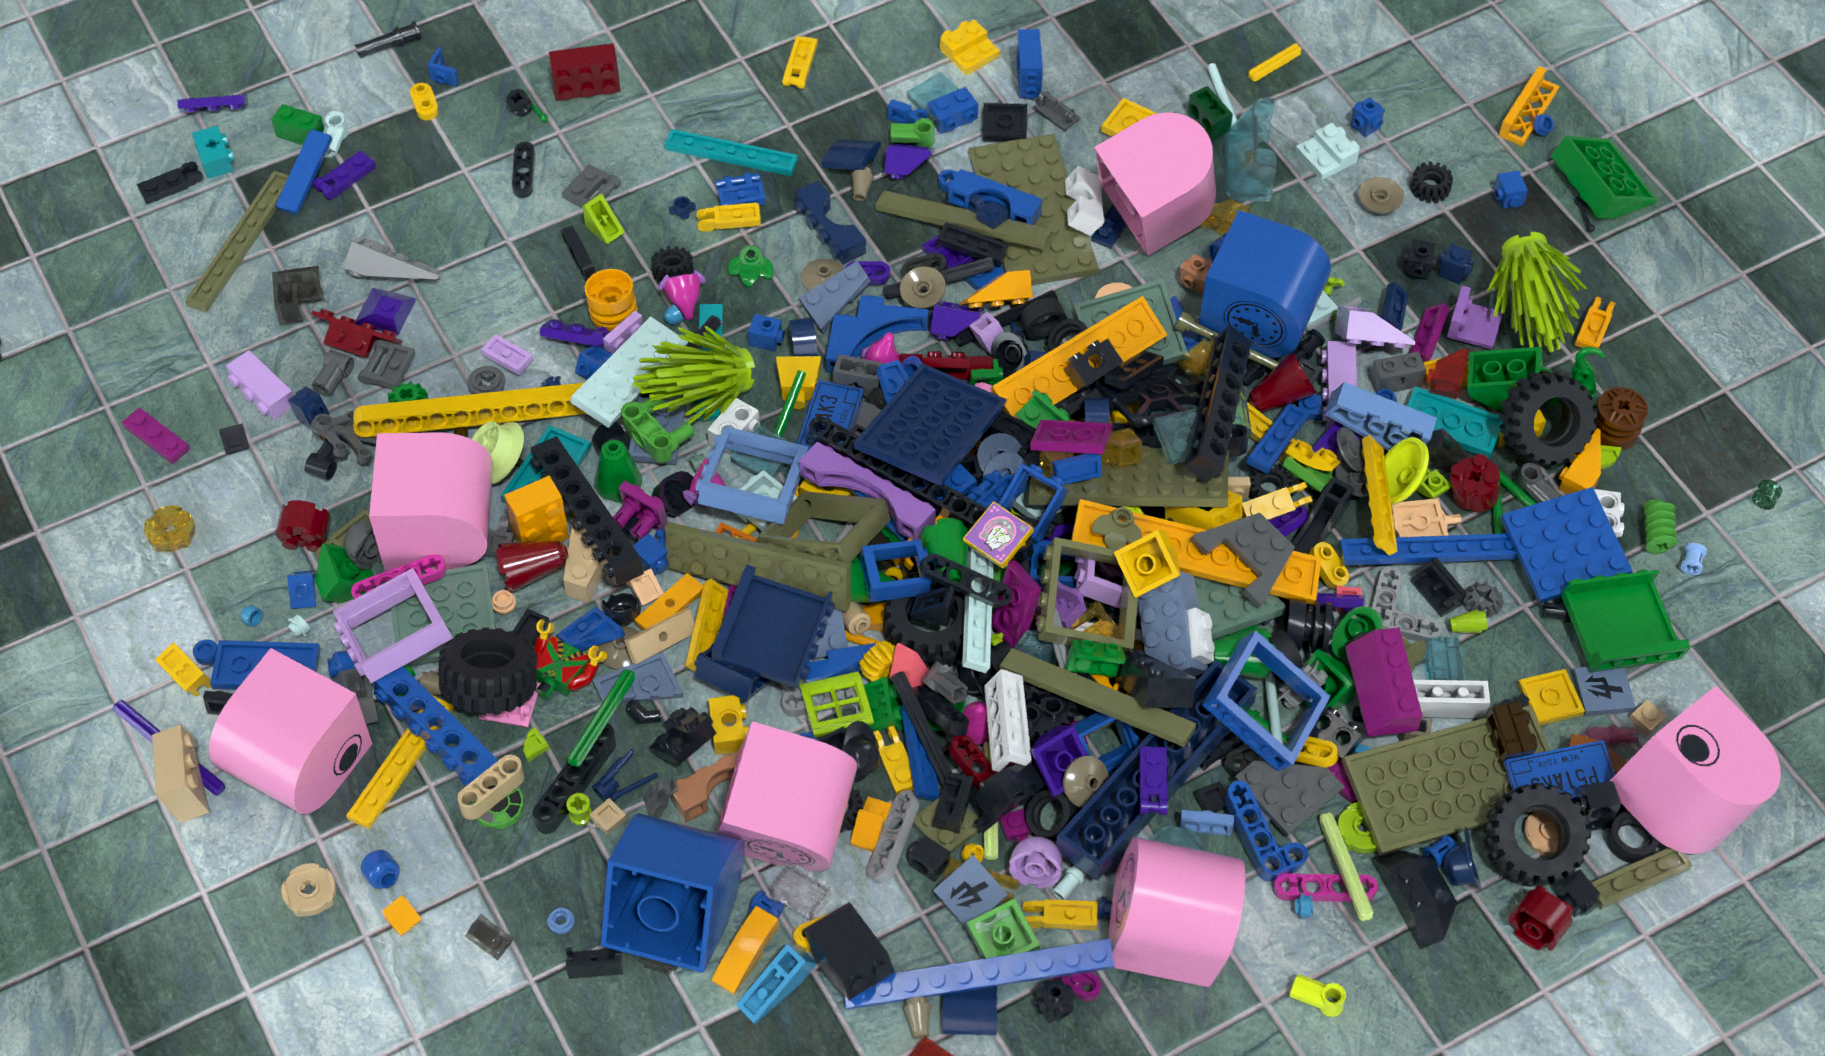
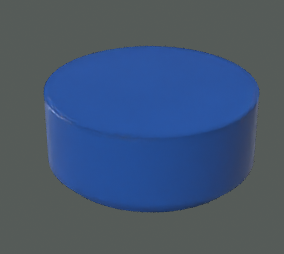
M209 639L199 641L193 648L196 662L201 665L213 664L215 662L217 644Z

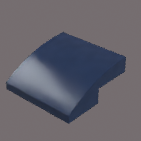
M838 140L826 152L821 163L824 168L864 170L868 160L875 159L881 143L880 141Z
M997 987L943 995L942 1034L997 1035Z

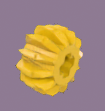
M884 640L881 643L877 642L872 648H869V651L863 654L864 658L859 663L862 674L871 681L885 676L889 678L896 646Z

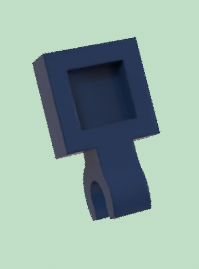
M974 194L969 198V201L974 203L969 207V210L977 214L976 220L994 230L1009 218V212L991 201L989 204H986L978 194Z

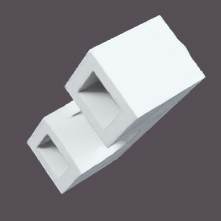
M1077 166L1065 179L1066 195L1076 200L1067 210L1068 225L1091 236L1104 223L1100 177Z

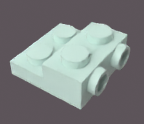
M1330 123L1316 130L1313 138L1297 145L1295 153L1320 180H1323L1357 163L1359 146L1356 141L1348 140L1341 126L1336 127L1333 123Z
M763 470L757 476H752L748 483L739 490L779 499L784 486ZM734 513L745 523L752 522L762 532L772 523Z

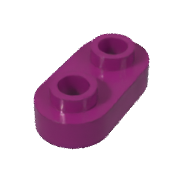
M1092 972L1073 974L1068 977L1060 976L1065 985L1069 984L1075 996L1082 1001H1093L1100 994L1101 981ZM1089 986L1092 990L1086 992L1082 988Z

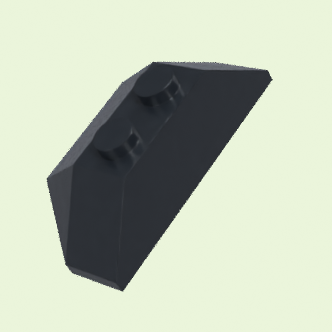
M1402 850L1372 857L1371 861L1419 949L1444 941L1457 900L1433 858Z

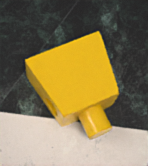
M821 356L776 357L777 377L782 400L786 401L797 371L801 370L807 373L794 405V409H803L806 401L812 400L817 382L820 380Z

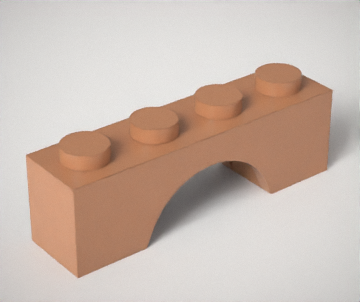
M739 751L731 755H724L716 763L698 769L695 774L686 779L676 781L678 791L670 795V800L685 823L708 812L710 793L719 784L732 779Z

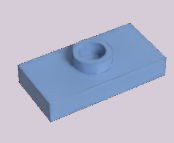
M1182 810L1179 830L1230 836L1234 825V815L1217 814L1209 810L1201 812Z

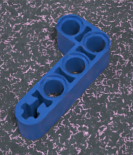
M1243 781L1231 783L1224 795V804L1229 815H1234V825L1257 875L1262 880L1270 882L1276 880L1282 874H1293L1299 871L1308 859L1307 848L1298 842L1278 848L1249 785ZM1248 815L1252 817L1254 823L1245 822L1243 816ZM1253 839H1261L1265 843V847H1258ZM1288 854H1296L1300 861H1292ZM1265 862L1274 864L1276 871L1268 870Z

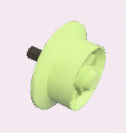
M487 422L474 434L472 440L484 446L492 457V484L505 478L514 466L520 468L524 462L523 459L519 458L524 443L523 429L519 424L508 422L501 426L495 422Z

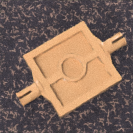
M1438 498L1399 502L1391 505L1397 537L1448 536L1447 525L1461 524V515H1446L1441 509Z

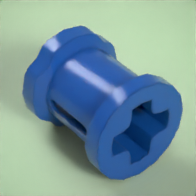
M1443 835L1434 845L1424 847L1423 855L1432 857L1437 867H1439L1441 862L1445 860L1448 851L1457 845L1451 837Z
M761 890L752 900L749 910L752 912L755 906H758L779 919L785 904L781 901L777 903L767 897L766 892Z

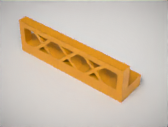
M1541 66L1537 67L1503 120L1499 137L1522 147L1534 130L1533 123L1535 117L1545 113L1560 87L1544 80L1547 69ZM1542 87L1550 90L1551 93L1541 95L1539 88ZM1539 101L1541 107L1532 109L1530 103ZM1530 115L1533 121L1523 123L1521 117ZM1521 129L1524 135L1521 138L1511 132Z

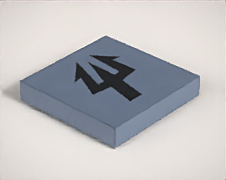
M1590 667L1574 668L1573 676L1579 699L1585 710L1584 716L1634 712L1636 707L1625 668L1591 672Z
M974 855L934 889V892L966 929L967 922L996 908L1009 896Z

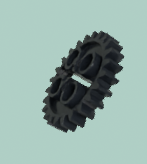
M1023 681L1027 717L1033 719L1027 720L1030 743L1033 742L1034 738H1039L1058 725L1070 726V722H1074L1075 714L1077 713L1076 702L1047 690L1039 691L1038 689L1042 688ZM1049 709H1054V710H1056L1057 712H1050V711H1048V710H1049Z

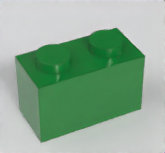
M281 104L271 119L276 137L301 145L304 144L310 129L322 133L325 129L322 116L285 104Z

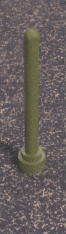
M1184 311L1181 313L1175 326L1177 330L1182 332L1184 330L1189 332L1190 330L1211 341H1214V338L1219 334L1194 322L1191 315ZM1252 349L1249 351V359L1272 370L1280 364Z

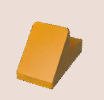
M867 797L863 810L859 809L850 845L874 852L892 804Z

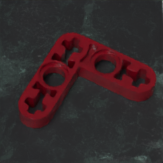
M956 736L949 745L950 755L967 776L974 777V786L979 791L980 788L978 786L998 772L992 770L990 761L969 736ZM964 745L966 749L959 750L957 746ZM1009 762L1002 770L1017 763ZM971 763H979L983 767V772H975L972 769Z

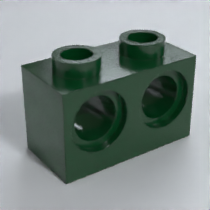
M1209 86L1189 94L1187 112L1204 128L1212 140L1231 131L1233 113Z

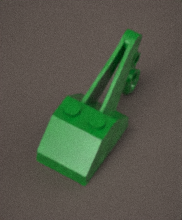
M1589 346L1580 349L1576 353L1571 374L1572 378L1579 381L1581 385H1584L1589 390V395L1595 401V405L1592 408L1595 409L1596 395L1594 393L1596 392L1594 369L1585 360V356L1587 354H1597L1601 359H1604L1605 356L1600 349ZM1530 347L1469 352L1467 382L1469 397L1495 410H1503L1504 407L1501 406L1502 401L1508 398L1509 394L1507 392L1510 387L1515 388L1517 386L1516 381L1520 378L1527 379V375L1532 372L1539 373L1541 370L1551 371L1543 366L1542 348ZM1557 397L1544 402L1561 406Z

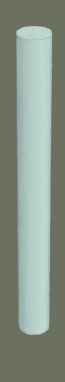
M1211 63L1208 65L1209 73L1219 99L1233 113L1231 130L1233 133H1237L1240 131V126L1216 64Z
M1267 674L1265 686L1271 735L1283 744L1275 676Z

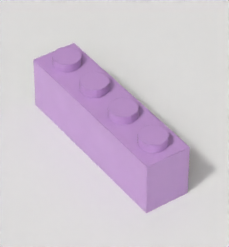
M1327 341L1326 350L1321 351V364H1325V369H1322L1321 383H1325V388H1322V402H1326V407L1322 409V421H1326L1327 431L1336 422L1325 415L1332 392L1343 382L1357 387L1356 344Z

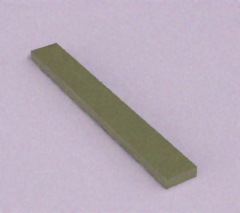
M273 171L185 300L187 307L205 313L208 312L277 210L276 203L289 175Z
M885 190L876 202L877 211L941 226L948 222L984 236L1039 249H1045L1052 237V229L1007 219L993 230L976 220L977 214L970 210Z
M1014 648L1009 651L1000 664V669L1023 676V681L1182 747H1185L1196 730V723L1160 708H1145L1131 696Z

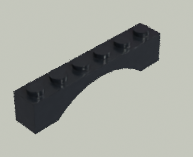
M1332 477L1321 493L1304 526L1292 542L1295 546L1293 551L1309 554L1313 546L1319 542H1325L1349 507L1354 487ZM1277 596L1282 602H1284V600L1286 599V598Z

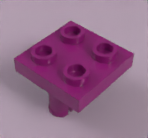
M624 481L619 487L623 505L613 516L619 527L623 529L632 516H635L640 520L630 530V533L635 538L638 537V540L642 539L651 528L655 531L662 528L665 531L668 520L663 501L656 496H649L638 485H631Z

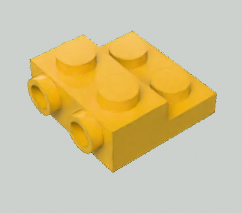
M975 19L970 22L963 21L958 29L954 31L947 30L940 38V51L965 75L1000 57V50L987 38V31Z

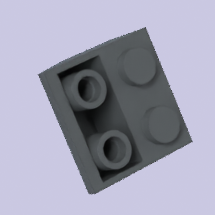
M356 668L341 671L334 678L333 682L356 693L366 724L377 722L378 716L367 676L361 677Z

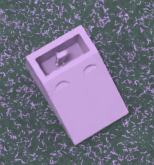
M1338 305L1334 333L1340 335L1342 340H1347L1348 343L1361 344V341L1364 340L1365 342H1370L1371 345L1384 346V342H1386L1387 344H1392L1393 347L1407 348V344L1415 345L1413 339L1373 312L1361 307Z

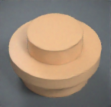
M507 590L496 592L492 598L493 610L498 614L510 613L516 607L515 596Z

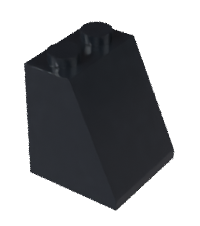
M850 902L804 929L819 970L849 1000L895 973L888 952Z

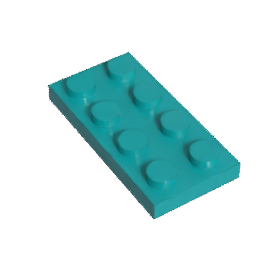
M1416 386L1414 387L1407 406L1437 418L1431 438L1475 454H1483L1490 459L1500 434L1499 426L1503 424L1499 420V415Z
M549 425L535 445L557 436L579 467L591 449V442ZM532 452L529 453L501 494L503 502H505V494L541 479L540 471L535 472L531 465L530 458L533 457Z

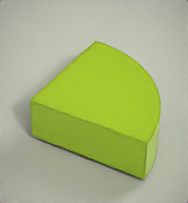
M1601 445V469L1612 466L1618 460L1621 447Z
M536 727L528 732L524 742L523 751L527 762L549 750L548 743Z

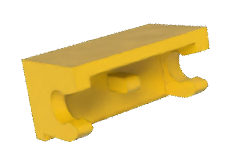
M174 642L155 659L186 693L189 691L193 696H199L200 693L197 691L199 686L211 687V679Z

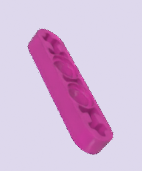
M430 555L361 580L352 586L353 600L362 596L360 594L361 591L365 590L367 593L373 590V586L378 587L384 581L391 580L411 568H414L423 585L438 580L446 573L444 559L439 555ZM432 565H436V567H438V569L433 570V568H431V566H432ZM422 568L424 569V572H425L424 575H422V572H421V569H422Z
M1286 873L1278 876L1274 883V894L1277 898L1284 901H1295V898H1300V894L1304 893V895H1312L1313 901L1352 902L1347 888L1343 893H1336L1331 887L1334 883H1341L1345 886L1341 874ZM1358 875L1361 883L1366 884V887L1369 889L1366 895L1368 900L1371 901L1377 893V881L1370 875ZM1313 882L1319 886L1320 890L1316 893H1311L1306 890L1305 885ZM1283 883H1287V886L1290 888L1289 891H1284ZM1297 883H1301L1300 892H1297Z

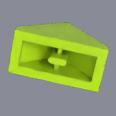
M602 193L582 205L585 226L605 244L610 243L625 233Z

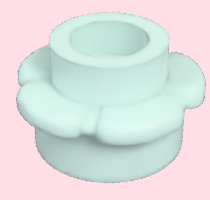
M296 615L294 618L288 619L290 625L287 627L296 637L300 635L303 637L307 636L306 633L311 628L303 618Z

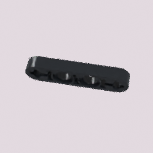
M934 553L929 554L920 562V572L926 578L944 586L953 585L956 591L994 608H1002L1012 600V591L1006 584ZM933 560L934 566L939 569L930 571V565L927 563ZM952 569L960 573L961 578L957 583L949 578V572ZM975 579L983 584V590L980 593L972 589L971 584ZM1001 591V596L1005 599L998 601V596L993 593Z
M926 684L912 688L925 715L950 734L957 736L967 734L970 720Z

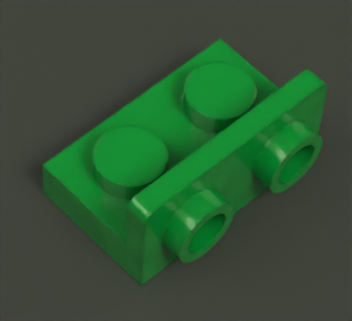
M1037 390L1032 392V398L1015 414L1017 419L1037 429L1041 419L1070 421V416L1064 409L1056 408L1047 394H1040Z
M1072 640L1065 666L1067 671L1116 677L1119 665L1125 664L1126 657L1122 646L1115 643L1104 644L1090 640Z
M885 676L863 685L874 720V724L869 725L873 732L884 730L890 726H894L899 731L903 730L900 697L893 682Z

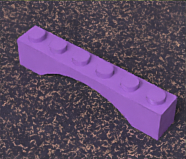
M816 442L799 460L801 476L820 487H846L860 491L872 498L885 499L888 512L892 516L898 532L911 540L920 539V533L928 524L930 527L936 524L935 509L929 503L918 500L908 491L897 488L889 480H883L871 470L862 468L850 458L836 453L829 446Z

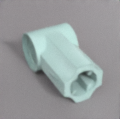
M339 111L330 112L325 117L326 126L323 133L329 134L333 138L325 157L333 158V156H336L342 140L349 134L344 114Z

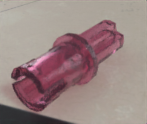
M1610 724L1609 727L1589 726L1585 731V735L1598 741L1604 740V742H1609L1610 745H1614L1615 742L1637 743L1638 737L1628 735L1638 734L1637 727H1615L1614 724Z

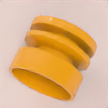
M605 269L594 273L587 280L584 287L590 319L596 327H606L609 331H612L634 311L638 312L633 282L627 273L618 269Z

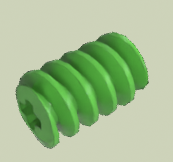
M1662 500L1646 501L1643 507L1645 510L1646 550L1652 554H1662L1674 548L1678 543V540L1675 538L1677 537V531L1675 530V506Z

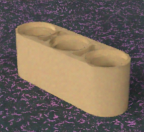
M506 755L464 787L457 797L463 817L469 820L481 817L520 786L525 778L521 760L515 755ZM509 770H516L513 773H507ZM489 786H495L493 789H486ZM469 802H475L473 805H466Z

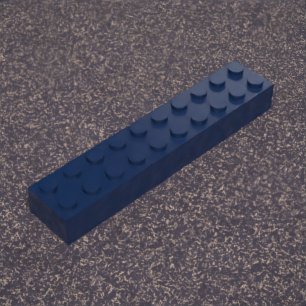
M1215 660L1196 681L1193 708H1172L1169 711L1172 714L1196 723V730L1185 747L1149 733L1057 836L1056 847L1061 854L1096 881L1103 876L1129 846L1131 840L1137 837L1158 813L1140 814V746L1167 747V800L1169 801L1229 733L1230 729L1202 706L1225 667L1219 661ZM1238 675L1227 696L1247 712L1255 702L1257 688ZM1149 798V801L1158 802V799Z

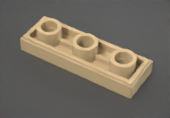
M685 608L624 640L632 663L638 664L691 636L695 623L690 609Z

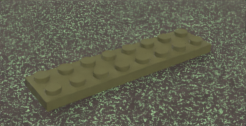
M669 522L665 526L666 550H668L666 560L669 561L667 568L669 570L738 586L747 564L756 567L755 575L825 598H827L829 591L833 592L832 602L835 603L834 609L847 611L851 607L850 563Z

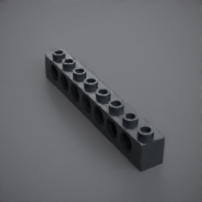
M1231 325L1214 338L1184 464L1185 468L1205 483L1214 477H1219L1225 469V458L1229 452L1228 445L1232 437V427L1236 420V409L1240 402V391L1243 388V378L1247 371L1246 365L1250 356L1249 351L1252 341Z
M555 436L530 447L533 456L530 458L533 469L535 472L540 471L541 479L550 475L562 496L565 516L571 517V524L576 532H581V538L585 546L592 548V555L597 563H602V569L607 579L612 578L615 584L619 586L643 575L641 557L558 437Z

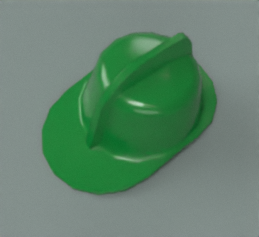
M1360 606L1346 614L1335 628L1331 641L1332 651L1337 658L1343 660L1344 647L1353 636L1363 632L1382 629V619L1377 611L1370 607Z

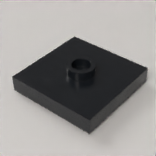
M984 103L983 141L1006 142L1027 139V104Z

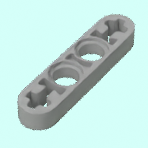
M909 790L902 791L895 797L869 862L867 872L876 883H885L893 876L919 809L920 802L918 798ZM903 821L898 829L893 830L898 822ZM894 843L892 849L888 852H885V849L890 844Z

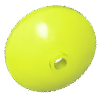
M1411 437L1398 442L1385 455L1391 505L1402 502L1410 497L1421 485L1429 465L1428 448L1418 438Z

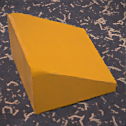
M885 602L862 606V609L871 618L868 630L884 632Z
M403 895L382 910L385 921L400 937L422 921L421 917Z

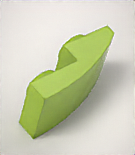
M1427 469L1426 475L1416 491L1430 499H1435L1449 490L1451 484L1436 469L1432 472Z

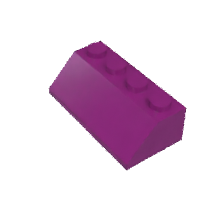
M1400 627L1374 630L1346 645L1345 649L1367 737L1418 731L1423 715Z

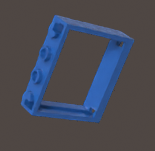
M1254 631L1240 639L1202 706L1273 768L1280 771L1294 764L1330 696L1320 685L1304 674L1302 669L1296 667L1281 651H1278L1263 635ZM1251 653L1309 703L1286 747L1227 696Z

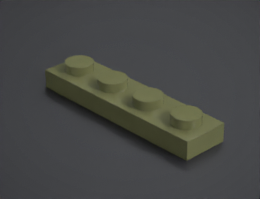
M1671 848L1662 850L1591 882L1600 893L1596 904L1602 910L1689 871L1692 864L1682 852Z

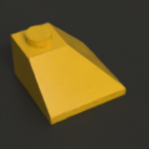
M1156 530L1114 552L1135 598L1181 576L1177 553L1165 530Z

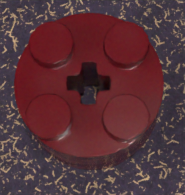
M1477 454L1474 457L1465 458L1452 466L1450 475L1451 495L1454 503L1460 509H1471L1473 512L1479 513L1495 506L1500 495V472L1491 460L1487 459L1483 454Z
M302 500L288 501L287 506L283 504L281 507L275 535L283 542L282 546L286 549L295 550L297 547H306L307 550L316 552L325 542L331 517L330 513L323 507L322 511L316 509V504Z
M1537 886L1524 895L1509 915L1508 922L1510 926L1513 923L1516 929L1514 934L1524 944L1535 950H1541L1544 947L1548 948L1547 951H1551L1572 925L1571 913L1573 908L1569 903L1561 901L1549 893L1543 886Z

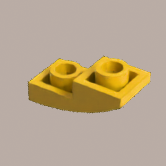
M1299 439L1286 450L1288 455L1299 462L1323 471L1331 472L1341 463L1331 450L1322 447L1317 452H1314L1308 443Z

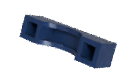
M819 180L795 191L796 201L794 205L797 212L805 216L809 227L816 230L820 241L827 244L834 258H838L842 265L866 254V239L854 224L840 225L826 217V214L831 210L830 194Z

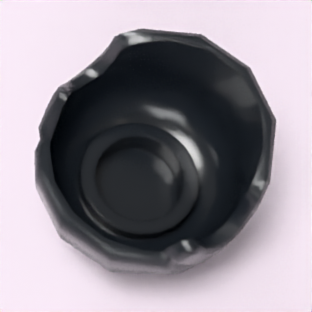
M616 421L610 428L603 424L600 425L592 436V441L599 454L601 453L602 446L610 440L621 441L627 450L631 442L629 433L624 425Z
M610 594L607 602L602 600L604 614L619 626L632 623L641 612L640 601L632 594Z

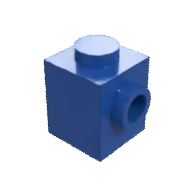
M1519 170L1497 174L1493 188L1496 200H1499L1502 208L1524 205L1528 189Z
M755 314L748 330L749 346L776 352L778 344H782L785 337V330H782V320Z

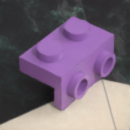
M1058 581L1055 609L1058 610L1062 626L1069 629L1087 609L1083 600L1084 597L1078 589L1067 587ZM1038 602L1034 615L1037 616L1041 615V607L1038 606Z

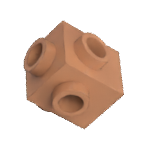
M1194 254L1189 260H1185L1179 269V272H1181L1180 283L1186 288L1203 295L1206 275L1212 263Z

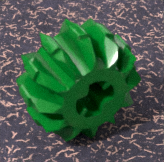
M411 380L408 384L400 382L399 387L392 386V392L388 393L389 403L428 398L427 391L422 388L420 383L414 385Z

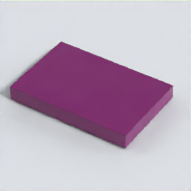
M1041 419L1030 442L1031 450L1104 454L1112 434V424Z
M1009 561L1002 583L1011 589L1012 600L1002 608H995L991 625L999 633H1003V638L1012 648L1020 651L1021 648H1018L1020 644L1017 643L1025 632L1030 629L1041 587L1017 561ZM1001 591L999 592L998 601L1005 599L1001 596Z

